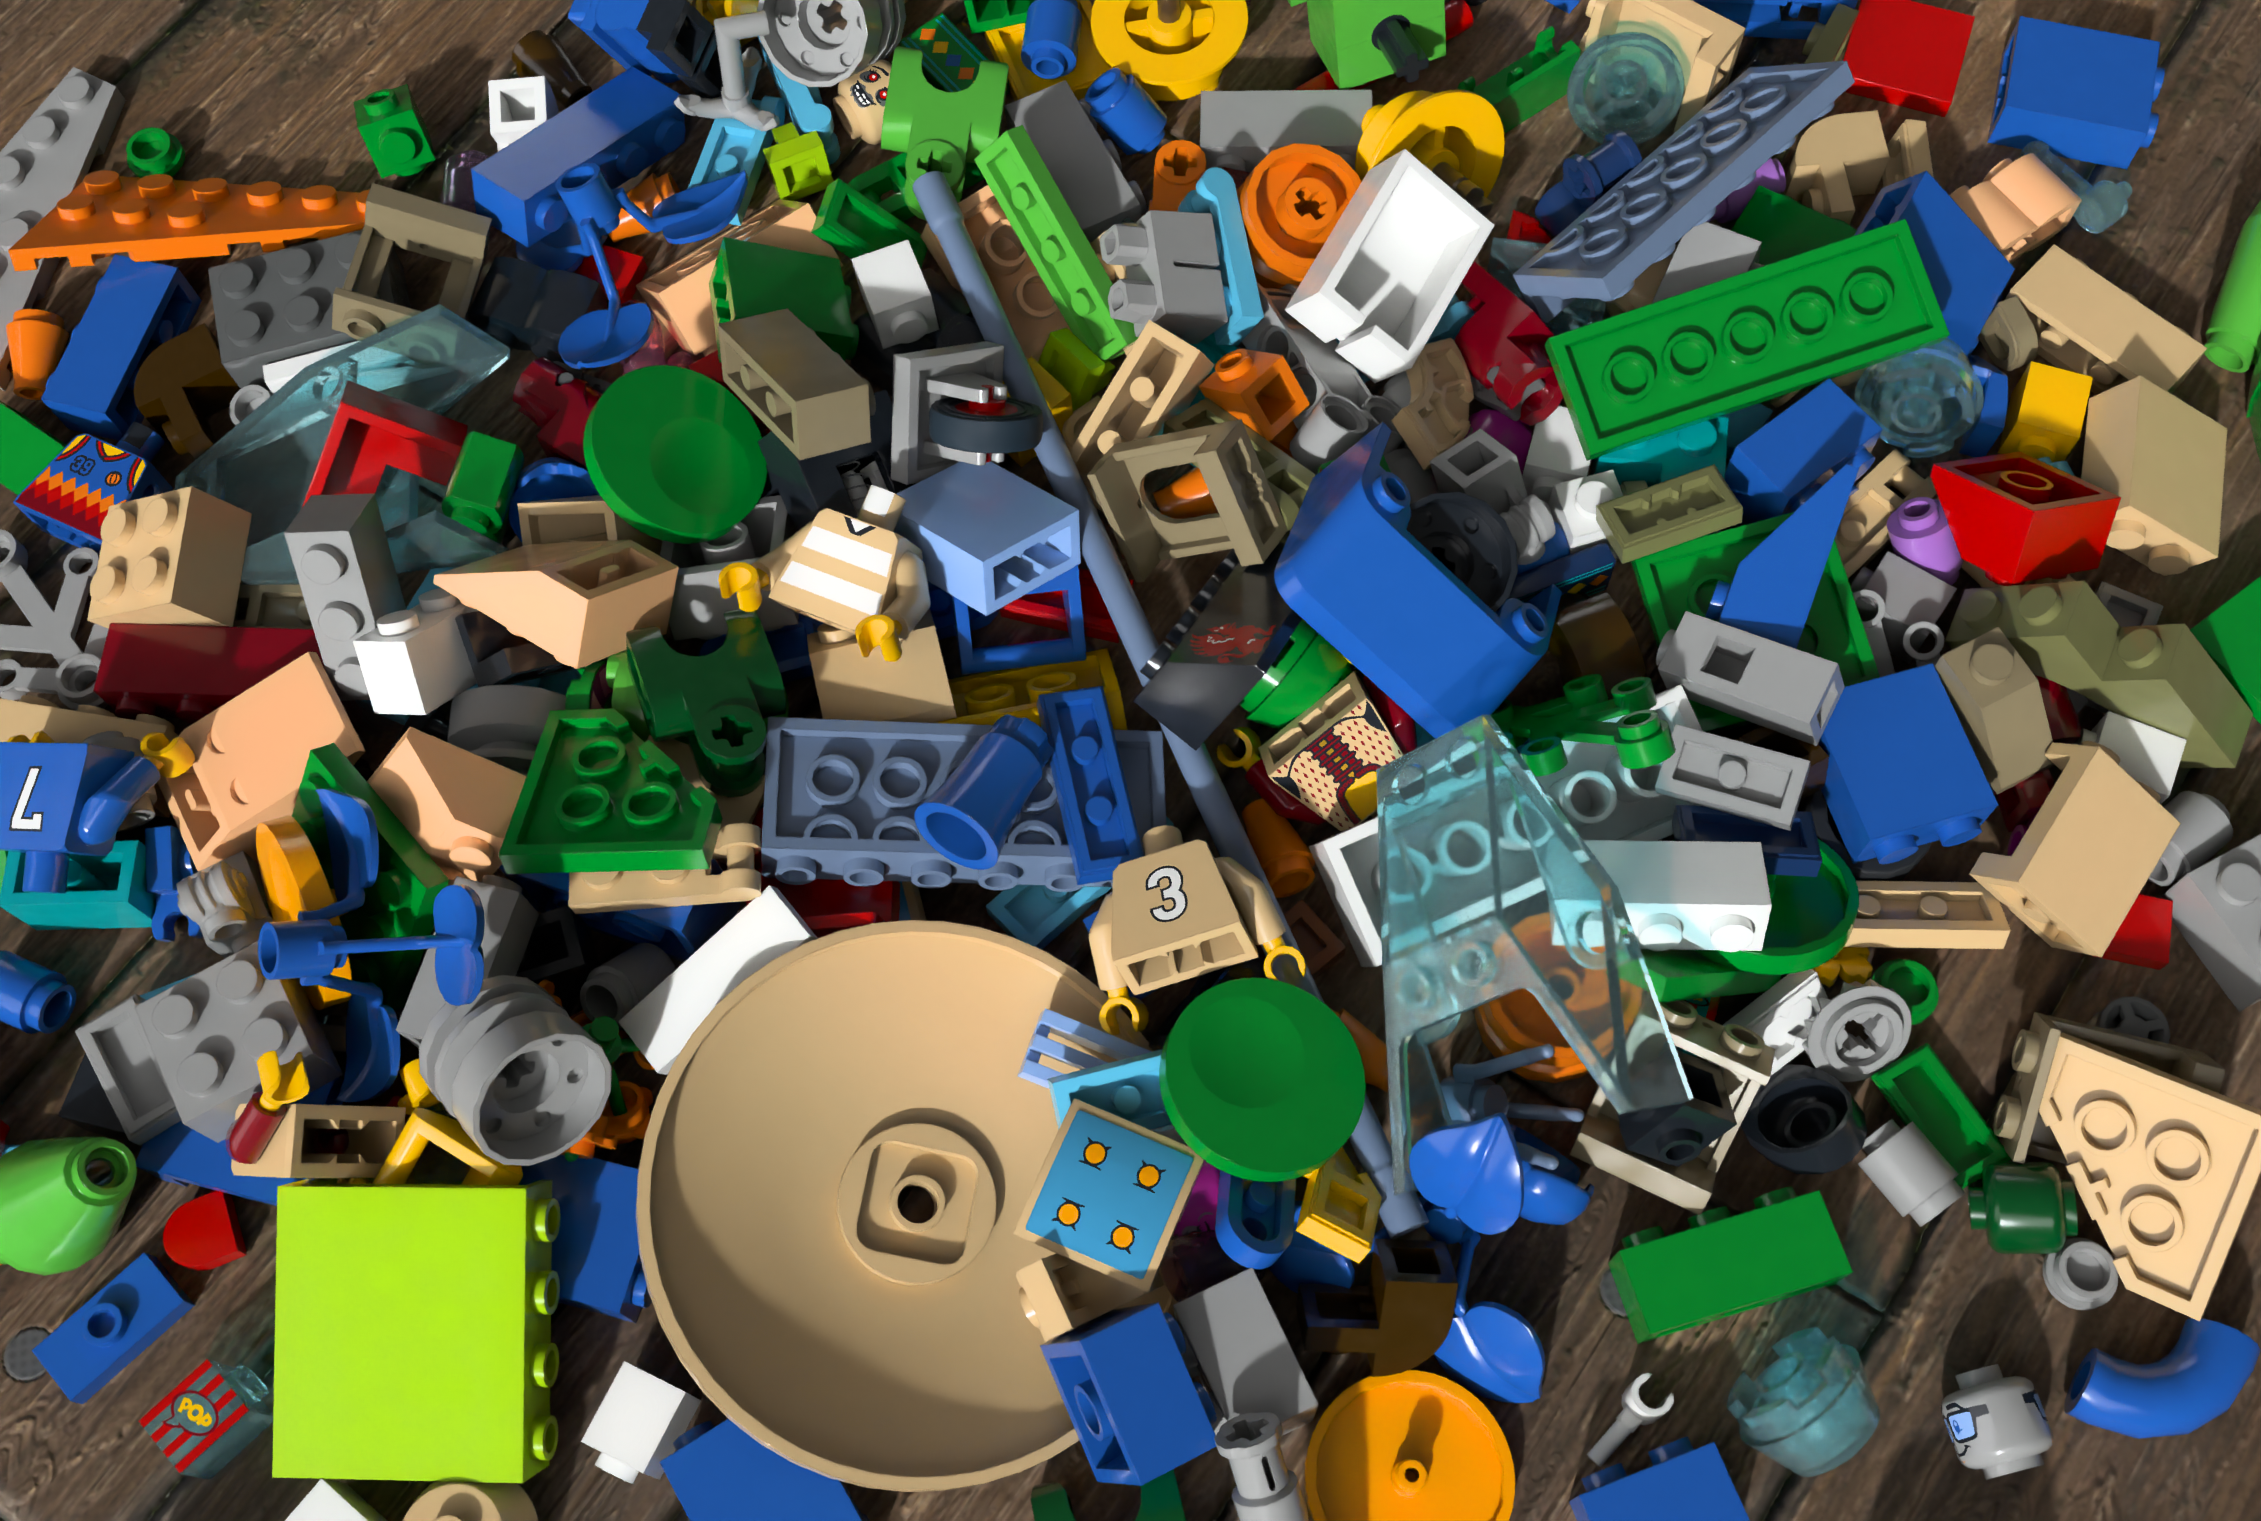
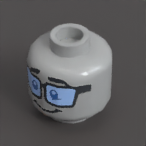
M1998 1364L1956 1375L1960 1390L1947 1395L1942 1400L1940 1407L1961 1464L1974 1470L1982 1469L1986 1480L2044 1465L2040 1453L2047 1451L2052 1446L2054 1437L2034 1384L2026 1377L2021 1376L2003 1378Z

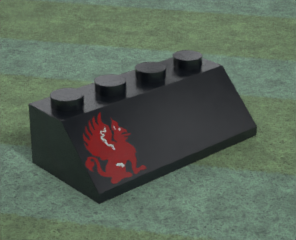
M1290 531L1285 533L1262 564L1241 567L1235 550L1231 549L1214 570L1215 574L1211 576L1190 604L1199 612L1197 613L1193 608L1189 607L1166 635V638L1175 645L1171 646L1164 640L1140 670L1149 680L1134 699V702L1195 751L1263 678L1302 620L1283 600L1274 579V571Z

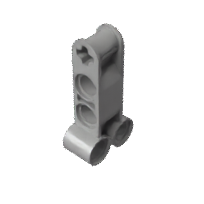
M1257 282L1264 318L1242 340V343L1249 350L1283 355L1310 402V405L1293 420L1298 428V432L1290 442L1289 449L1293 458L1317 475L1321 464L1341 456L1382 422L1392 430L1383 455L1385 456L1396 450L1402 443L1403 438L1391 420L1398 414L1401 408L1385 397L1373 396L1353 365L1335 351L1338 346L1335 339L1327 343L1323 342L1285 311L1298 288L1297 285L1286 284L1277 289L1264 288Z

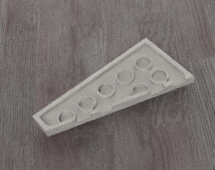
M75 67L68 72L0 152V389L3 391L6 390L12 376L11 372L7 369L11 357L6 325L13 322L14 312L21 309H31L35 301L44 298L61 258H41L38 261L39 266L37 270L15 271L8 250L45 217L60 199L65 198L83 182L94 157L104 154L126 101L115 85Z

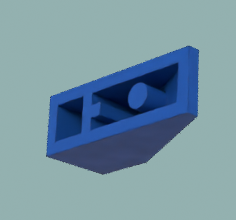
M1848 464L1843 466L1739 563L1731 584L1718 580L1705 617L1796 649L1859 468Z

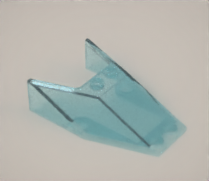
M438 304L306 366L178 474L175 480V490L193 486L252 513L240 585H300L284 532L302 508L347 381L349 380L442 415L510 358V348L446 307ZM386 464L375 497L396 573L461 566L509 551V548L436 510L418 517L419 476Z
M1481 715L1376 769L1382 971L1394 1196L1418 1191L1409 1168V1155L1415 1143L1430 1130L1441 1126L1453 1125L1427 1045L1447 1037L1457 1026L1460 1014L1522 988L1530 991L1536 997L1619 1115L1681 1104L1693 1100L1691 1089L1618 886L1490 715Z

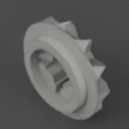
M1869 979L1860 987L1843 982L1839 995L1832 1000L1819 997L1820 1012L1817 1016L1804 1020L1808 1031V1038L1802 1043V1046L1813 1065L1817 1069L1837 1078L1838 1081L1843 1082L1860 1081L1870 1078L1873 1074L1892 1064L1904 1050L1909 1040L1912 1025L1910 1010L1905 1001L1893 988H1885L1872 979ZM1852 1020L1862 1024L1865 1027L1864 1032L1869 1038L1863 1040L1859 1035L1855 1037L1853 1034L1847 1033L1844 1030L1845 1024Z

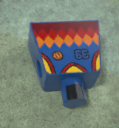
M132 422L116 446L86 433L77 435L16 497L13 503L41 531L76 547L91 548L100 555L102 544L101 526L107 516L109 506L173 491V487L151 463L165 444V441L156 432L138 422Z

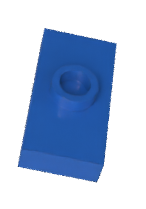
M144 1252L31 1351L67 1398L72 1402L84 1404L192 1309L195 1304L157 1257Z

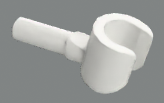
M1651 1373L1640 1375L1625 1389L1621 1402L1623 1410L1616 1417L1617 1420L1587 1453L1588 1457L1599 1467L1607 1461L1626 1437L1633 1433L1640 1424H1653L1672 1407L1674 1403V1394L1672 1392L1664 1398L1656 1409L1647 1407L1641 1401L1639 1388L1650 1378Z

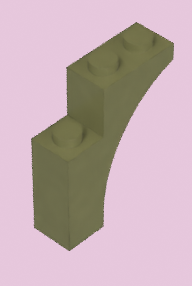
M2085 581L1965 589L1945 642L1952 650L1999 627L2034 675L2076 691L2113 713L2186 739V745L2178 768H2236L2254 713L2185 623L2121 627Z

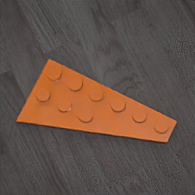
M101 170L86 175L83 182L65 198L60 199L56 206L8 251L15 271L37 270L39 266L38 261L41 258L68 257L71 267L92 266L97 259L121 252H128L130 259L135 262L230 255L231 249L229 244L260 242L263 252H275L286 249L288 244L297 243L306 238L322 240L362 230L365 224L366 199L369 190L360 193L336 191L334 187L328 185H316L306 189L286 188L272 181L258 182L252 185L228 184L222 178L184 181L173 180L167 174H153L143 178L119 176L115 171Z

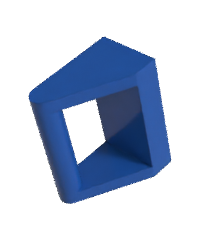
M1078 565L1027 593L1062 591L1069 638L972 648L968 605L951 595L961 674L1086 661Z

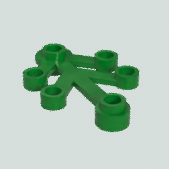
M1598 674L1584 675L1566 683L1563 687L1566 696L1528 707L1513 706L1510 700H1504L1479 730L1468 737L1470 741L1475 742L1474 749L1483 771H1497L1516 763L1520 758L1517 747L1524 744L1530 738V742L1521 749V754L1528 775L1534 777L1555 773L1567 765L1568 760L1562 741L1615 745L1621 765L1629 769H1640L1659 764L1669 759L1676 751L1668 722L1659 719L1657 711L1649 710L1657 704V699L1651 679L1648 677H1635L1618 683L1611 690L1614 698L1608 700L1602 676ZM1626 715V716L1622 717L1621 719H1619V720L1617 721V723H1615V722H1602V721H1605V720H1608V719H1612V718H1616V717H1619V716Z

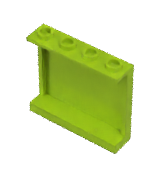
M307 1178L277 1186L272 1478L524 1483L549 1466V1460L554 1456L558 1442L557 1420L555 1416L550 1415V1387L555 1383L559 1368L558 1348L555 1343H551V1314L557 1308L560 1293L558 1274L556 1271L551 1270L552 1242L556 1239L560 1227V1207L558 1201L552 1198V1180L542 1179L527 1185L350 1184L337 1183V1178Z

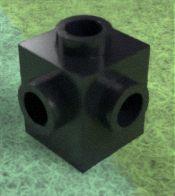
M1670 1047L1664 1049L1650 1061L1642 1064L1634 1074L1611 1091L1620 1122V1133L1625 1141L1627 1150L1676 1167L1698 1157L1705 1147L1737 1125L1719 1066Z

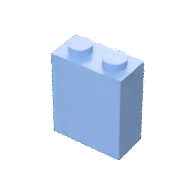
M958 462L897 493V495L906 500L894 533L903 536L922 550V561L926 567L927 581L985 616L1081 563L1079 509L993 462H986V465L982 466Z

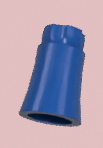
M1010 714L1000 717L994 723L989 733L983 734L978 739L966 758L948 779L916 809L914 819L923 838L936 851L959 865L977 870L992 868L997 863L1008 834L1026 800L1041 780L1042 770L1053 752V748L1048 742L1047 733L1028 718H1017Z

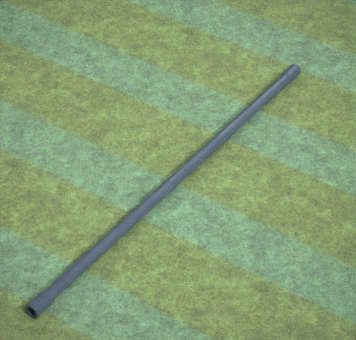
M940 171L925 173L914 182L913 192L931 231L939 239L984 340L1004 346L1003 382L1007 385L1010 397L1035 404L1042 410L1043 435L1040 444L1034 450L1055 496L1079 509L1080 551L1142 687H1144L1149 678L1142 674L1140 670L1157 650L1159 644L965 227L964 215L947 178ZM1159 722L1220 857L1233 858L1265 884L1286 928V932L1281 935L1286 946L1293 947L1302 955L1205 743L1203 742L1195 751ZM1261 944L1262 950L1265 956H1267L1266 950L1263 944ZM1285 954L1275 959L1272 970L1279 981L1299 987L1324 1003L1307 964L1306 974L1303 977L1298 968V962L1293 956ZM1365 1092L1363 1110L1349 1140L1364 1173L1367 1172L1382 1197L1379 1214L1390 1239H1395L1423 1227L1429 1223V1219L1403 1164L1397 1160Z

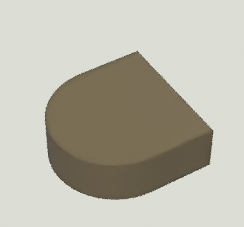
M2017 296L1998 302L1978 338L1994 364L2003 370L2011 371L2030 364L2031 361L2035 360L2038 353V338L2034 325Z

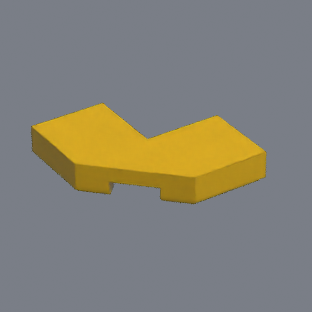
M1341 1147L1328 1162L1303 1176L1308 1179L1296 1231L1360 1263L1372 1248L1382 1197L1367 1172L1359 1174L1343 1147Z

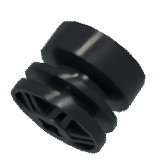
M1461 492L1433 493L1410 504L1411 517L1406 530L1496 613L1509 598L1518 572L1516 542L1505 519L1485 501Z

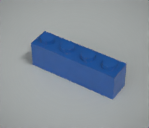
M632 66L473 167L471 173L476 214L492 218V226L529 248L572 219L555 187L557 179L565 171L579 164L595 163L600 167L613 191L631 178L638 176L644 169L668 153L675 151L685 142L684 113L674 104V100L681 94Z

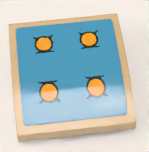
M1074 1098L1044 1160L1013 1235L1148 1293L1151 1291L1176 1226L1181 1221L1205 1160L1186 1144Z

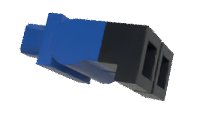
M688 0L573 1L568 12V19L584 31L626 70L633 66L650 77L653 75L663 83H673L681 79L701 98L712 99L722 97L723 82L714 26Z

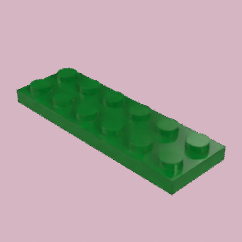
M1906 219L1550 337L1545 343V348L1586 461L1824 382L1828 378L1833 379L1940 343L1950 336L1908 223Z

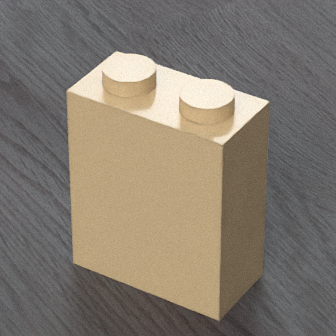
M2141 375L2089 398L2081 479L2121 497L2106 545L2116 548L2146 565L2153 572L2167 576L2182 573L2189 567L2218 558L2227 428Z

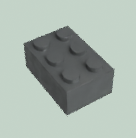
M362 230L208 268L221 363L240 389L248 385H259L271 392L264 380L263 365L359 341L346 333L332 329L333 293L336 287L343 288ZM392 249L376 298L411 308L404 268L396 252Z

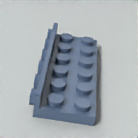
M1847 61L1749 67L1513 274L1527 305L1538 315L1543 323H1548L1575 298L1600 299L1607 302L1627 294L1634 287V280L1653 263L1668 257L1675 250V243L1688 231L1712 218L1716 213L1717 205L1733 191L1751 183L1756 177V171L1773 155L1779 154L1791 147L1796 141L1795 136L1812 120L1826 115L1834 108V101L1855 83Z
M768 717L761 846L763 877L776 878L782 883L791 885L808 884L815 879L844 880L848 884L860 887L875 886L882 881L912 882L918 887L930 889L941 888L950 883H978L981 887L989 890H1007L1016 885H1045L1048 889L1057 892H1072L1081 889L1083 886L1112 888L1113 880L1077 885L1049 760L1042 770L1041 780L1026 800L1008 834L999 859L992 868L977 870L959 865L944 857L923 838L914 819L916 809L948 779L966 758L978 739L983 734L989 733L993 725ZM1114 730L1143 855L1145 856L1142 843L1144 834L1154 827L1167 825L1162 731Z

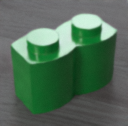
M475 431L470 432L465 437L441 503V509L445 517L440 533L449 548L455 553L472 559H482L484 556L491 557L499 553L509 525L508 511L524 464V455L518 445Z

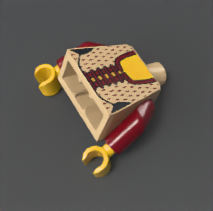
M1355 672L1351 673L1262 746L1260 738L1252 729L1247 727L1233 729L1234 733L1246 745V753L1243 758L1234 755L1226 744L1218 745L1217 756L1221 763L1233 768L1242 766L1247 771L1245 780L1276 814L1281 817L1315 825L1329 822L1342 832L1359 825L1369 816L1375 818L1409 803L1401 791L1409 786L1416 776L1408 761L1417 749L1415 720L1369 678L1364 676L1361 681Z
M268 1051L257 1060L263 1091L254 1093L248 1104H239L235 1114V1121L227 1131L225 1141L227 1152L232 1158L231 1169L236 1176L375 1178L415 1108L430 1107L440 1103V1101L429 1090L419 1071V1059H415L399 1071L407 1094L404 1097L393 1096L385 1107L287 1104L302 1099L308 1094L310 1089L303 1054L298 1052L293 1060L279 1065L277 1052Z

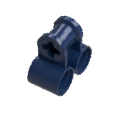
M1616 129L1605 135L1603 144L1585 155L1576 153L1564 160L1563 180L1551 187L1542 196L1534 211L1535 217L1554 238L1643 161L1641 153L1632 138L1624 131Z

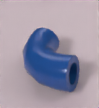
M2193 1318L2186 1319L2178 1342L2171 1353L2155 1363L2134 1364L2117 1359L2097 1348H2093L2087 1353L2072 1379L2066 1395L2064 1411L2066 1414L2086 1424L2132 1438L2141 1439L2189 1434L2228 1411L2253 1372L2260 1348L2253 1339L2235 1328L2208 1319L2198 1321Z

